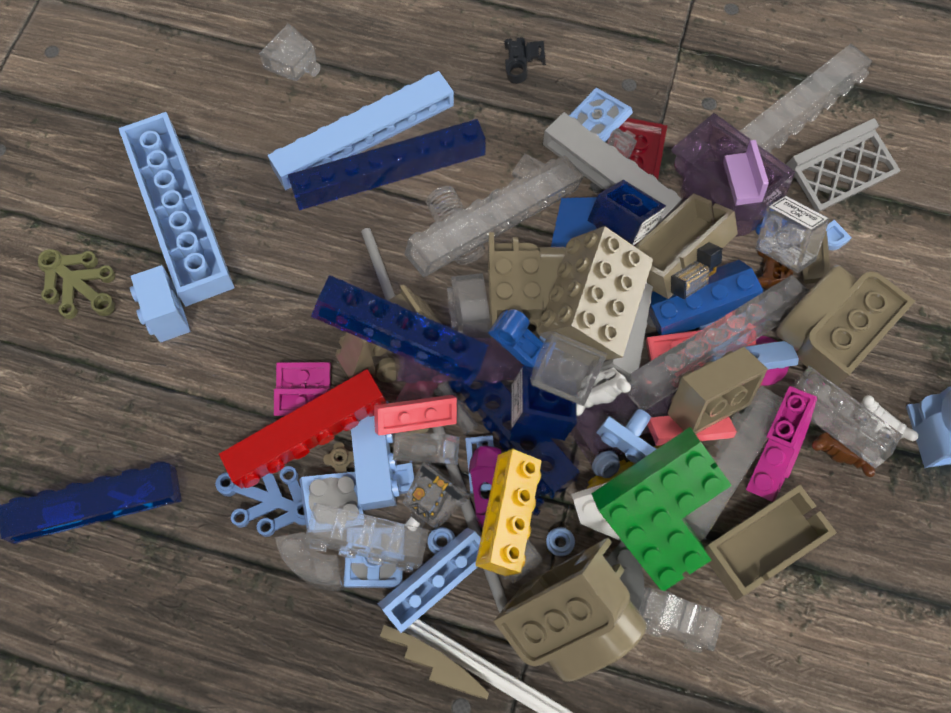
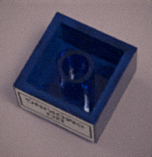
M623 179L598 194L587 221L594 224L597 229L604 226L634 246L656 228L666 205Z
M522 366L512 383V430L564 441L577 424L575 377Z

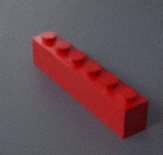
M366 369L219 453V456L232 483L241 489L250 488L259 483L260 478L265 475L279 472L291 460L305 457L310 452V449L317 445L329 443L336 434L343 430H351L362 419L374 416V405L387 404V401L372 375Z

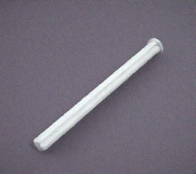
M419 619L404 630V632L440 651L455 663L537 713H573Z

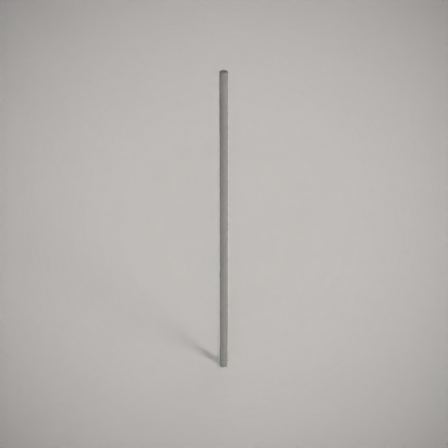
M365 228L361 233L384 297L388 301L395 297L372 231L370 228ZM410 338L402 343L421 399L431 398L430 389ZM432 427L453 486H456L455 488L468 497L465 501L459 500L468 528L474 530L481 538L482 531L476 520L473 506L444 427ZM483 569L500 613L508 602L498 574Z

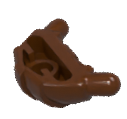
M758 250L757 253L763 258L765 264L762 276L757 278L762 288L778 290L785 287L792 279L794 271L790 266L789 259L783 256V263L786 264L787 261L789 265L787 267L775 260V256L779 254L775 251L766 255Z
M832 427L812 442V448L815 451H824L835 462L848 465L853 464L857 469L861 468L867 477L875 475V469L871 463L872 457L865 443L852 433Z

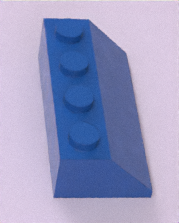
M736 260L716 268V273L701 282L700 279L712 272L713 269L707 271L689 282V286L686 289V299H682L674 294L667 299L653 291L649 315L659 336L688 332L760 305L763 288L753 269L741 260Z

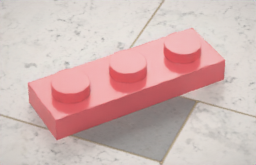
M445 395L374 405L375 433L380 436L457 424V398L454 395Z

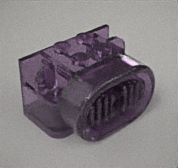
M713 113L672 148L671 152L677 156L674 163L675 170L683 176L680 188L681 201L683 203L694 193L712 201V206L717 203L735 211L738 232L735 237L744 236L756 229L757 225L761 223L763 216L772 209L769 206L787 195L795 171L757 144L768 178L766 193L762 202L735 206L723 160L726 155L746 153L751 139Z

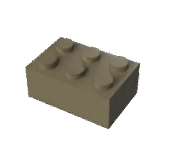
M745 347L734 352L729 351L722 358L714 362L708 361L700 369L694 372L688 371L679 379V386L676 394L671 399L672 404L668 415L683 431L691 427L694 433L697 434L751 405L768 368Z

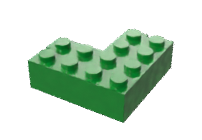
M689 427L591 494L600 514L659 589L664 592L684 579L682 573L687 571L690 575L712 560L684 517L732 485L692 428Z

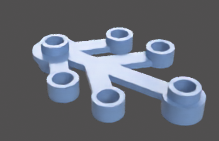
M286 466L280 471V478L288 485L293 501L282 497L273 474L269 473L262 477L267 491L253 486L241 489L232 481L228 487H223V481L230 479L227 472L219 475L216 480V488L222 495L230 497L237 493L262 502L247 510L236 509L231 514L232 523L242 528L249 521L279 508L287 511V513L273 520L263 518L258 522L257 531L262 536L269 537L276 530L294 522L305 526V515L299 514V509L303 507L301 488L297 481V471L291 466ZM287 472H293L294 475L291 479L286 480L284 478ZM239 514H245V519L237 523L236 517ZM265 523L271 524L268 532H262V526Z

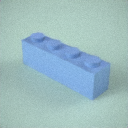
M368 416L359 421L355 428L351 429L358 503L364 511L396 506V497L400 496L398 480H393L392 470L397 469L395 453H390L389 443H394L393 434L378 436L375 433L374 416Z
M466 528L378 603L400 633L477 568L475 564L481 538L474 530Z

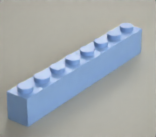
M439 71L426 75L421 80L411 85H406L391 95H386L348 116L341 117L338 121L328 126H323L305 137L298 138L295 142L283 148L276 149L268 155L271 167L284 189L287 190L454 106L453 90Z

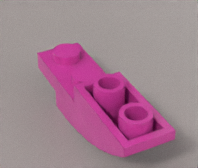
M789 386L767 434L768 442L746 488L747 491L771 502L776 500L785 478H789L800 452L815 408L816 396Z

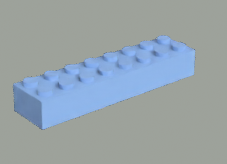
M167 112L119 128L173 284L184 305L189 306L234 289L235 287Z

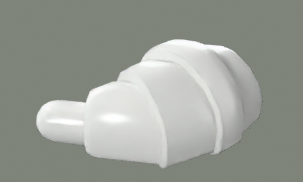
M614 367L595 373L594 376L584 382L576 396L577 416L581 415L586 407L590 408L593 405L613 402L616 396L622 392L627 393L630 391V383Z
M866 395L863 398L859 415L870 433L878 434L884 438H905L910 441L918 439L916 431L908 428L882 408L878 402L874 401L872 396Z

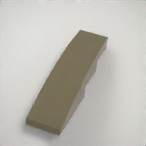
M386 625L383 626L380 637L383 640L407 647L404 657L407 661L431 668L432 672L429 678L431 682L487 700L489 692L466 670L443 653L411 635L403 632L400 633L398 630Z

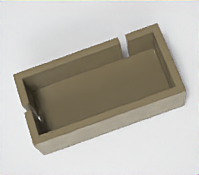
M693 193L643 238L635 247L653 259L647 278V283L653 286L652 291L669 299L673 295L671 293V276L674 275L679 278L699 266L697 264L698 248L708 242L721 248L727 245L738 234L735 211L717 203L712 206V201ZM700 269L696 270L695 272H693L692 274L688 275V276L685 277L684 279H685V280L690 279V278H691L693 275H695Z
M801 485L705 547L712 559L708 563L735 601L837 533L821 511L806 520L803 515L815 508L816 504Z

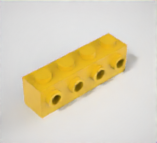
M514 449L498 455L475 566L503 576L521 573L526 560V543L531 533V516L536 506L535 494L537 484L541 478V460Z

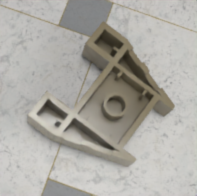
M404 284L400 286L401 293L356 319H353L351 314L346 317L343 327L346 334L340 337L339 344L341 349L336 351L335 356L339 367L348 380L368 369L373 379L376 378L372 357L385 354L391 346L398 342H406L413 336L423 351L428 347H436L445 338L444 327L428 303L422 301L417 294L414 295Z

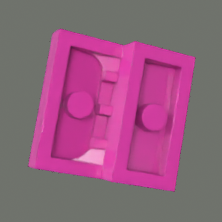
M276 363L274 416H286L331 390V363Z

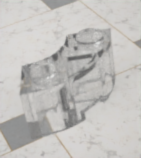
M305 532L275 537L276 545L283 561L300 579L311 586L324 590H345L342 563L337 555H324L315 551Z
M644 588L639 613L647 623L645 633L660 638L662 635L683 642L684 648L693 652L701 653L702 649L714 652L723 620L721 615L709 607L686 601L670 592Z

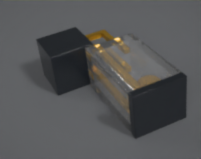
M710 242L698 248L697 261L671 276V293L686 299L708 285L709 276L716 273L717 266L722 263L723 248Z

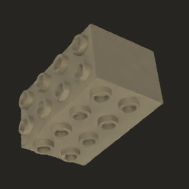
M604 226L571 238L565 247L566 253L562 264L557 270L558 276L554 287L549 293V302L546 311L541 316V325L538 331V335L587 364L623 357L653 262L651 257Z

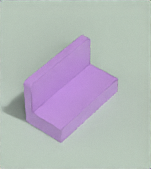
M750 140L746 153L726 155L723 160L735 206L762 202L768 187V178L756 140Z

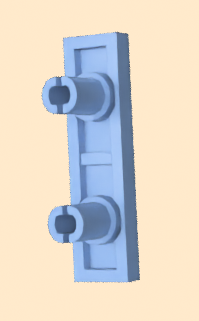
M641 409L635 411L625 427L611 417H608L596 432L601 436L605 444L617 447L623 451L626 458L633 463L639 462L656 450L640 438V435L651 419V416Z

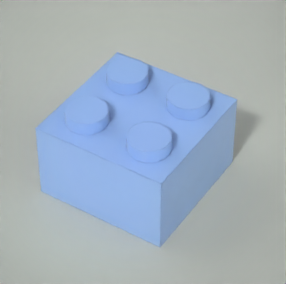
M162 265L131 275L133 286L130 287V292L134 301L139 302L140 309L136 310L141 324L146 325L150 335H155L161 343L191 332L181 299L176 292L173 281Z

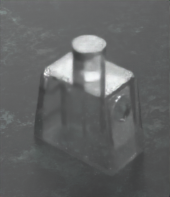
M287 24L259 53L264 69L293 81H298L305 73L315 77L321 68L320 64L316 62L317 58L313 44L290 24Z

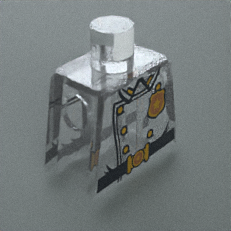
M423 462L403 500V504L412 511L404 525L415 534L420 532L425 523L433 528H438L471 495L433 465Z

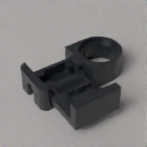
M523 37L517 38V41H512V39L504 41L505 50L508 49L509 59H505L507 79L511 83L519 84L527 79V61L531 62L533 59H537V61L541 60L542 65H546L544 41L527 42V45H525ZM514 68L523 69V72L519 75L510 73Z

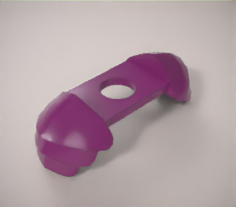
M492 446L478 447L474 451L469 464L476 509L475 517L482 530L489 498L485 499L481 496L480 488L485 482L492 486L497 457L499 454H502L501 449Z

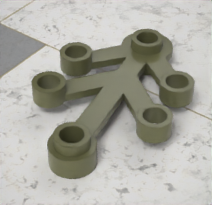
M47 249L41 252L38 257V266L45 273L44 289L41 297L46 303L55 304L60 300V293L55 289L57 274L63 278L62 304L59 306V313L65 319H72L78 313V309L73 304L74 288L91 301V307L98 315L108 316L112 314L115 309V302L110 295L106 293L98 294L83 281L100 279L104 283H110L115 279L116 274L107 265L91 269L98 264V258L91 251L63 256L57 250ZM92 257L90 262H86L88 258ZM83 264L88 269L70 271L65 266ZM110 272L108 276L103 277L104 273ZM54 293L53 297L47 298L49 294ZM105 304H108L106 308L102 309ZM67 308H72L69 313H65Z

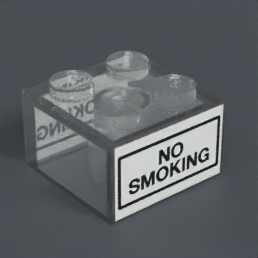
M785 195L767 206L755 249L799 273L816 261L830 218Z

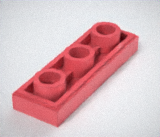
M670 416L651 417L647 424L656 446L664 445L683 432L682 428ZM727 417L696 435L700 441L734 438L737 431L730 417Z

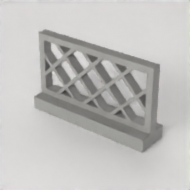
M875 118L793 156L784 166L788 175L794 174L817 213L901 171L876 132L879 125ZM871 139L876 147L875 153L863 149L865 141ZM845 151L857 153L855 162L843 159ZM862 155L873 159L871 168L860 164ZM826 160L837 163L835 172L823 169ZM878 161L886 163L890 171L885 173L876 170ZM841 165L853 168L851 178L839 174ZM805 170L816 172L815 182L807 180L802 172ZM858 170L869 174L868 182L856 180ZM821 174L833 178L831 188L819 184ZM838 180L849 183L848 192L836 190ZM817 190L829 193L827 202L820 203L816 196Z

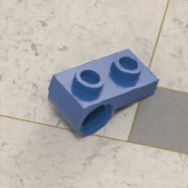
M514 309L506 310L500 314L488 334L526 368L530 369L535 366L547 346L527 329L530 322L522 312Z

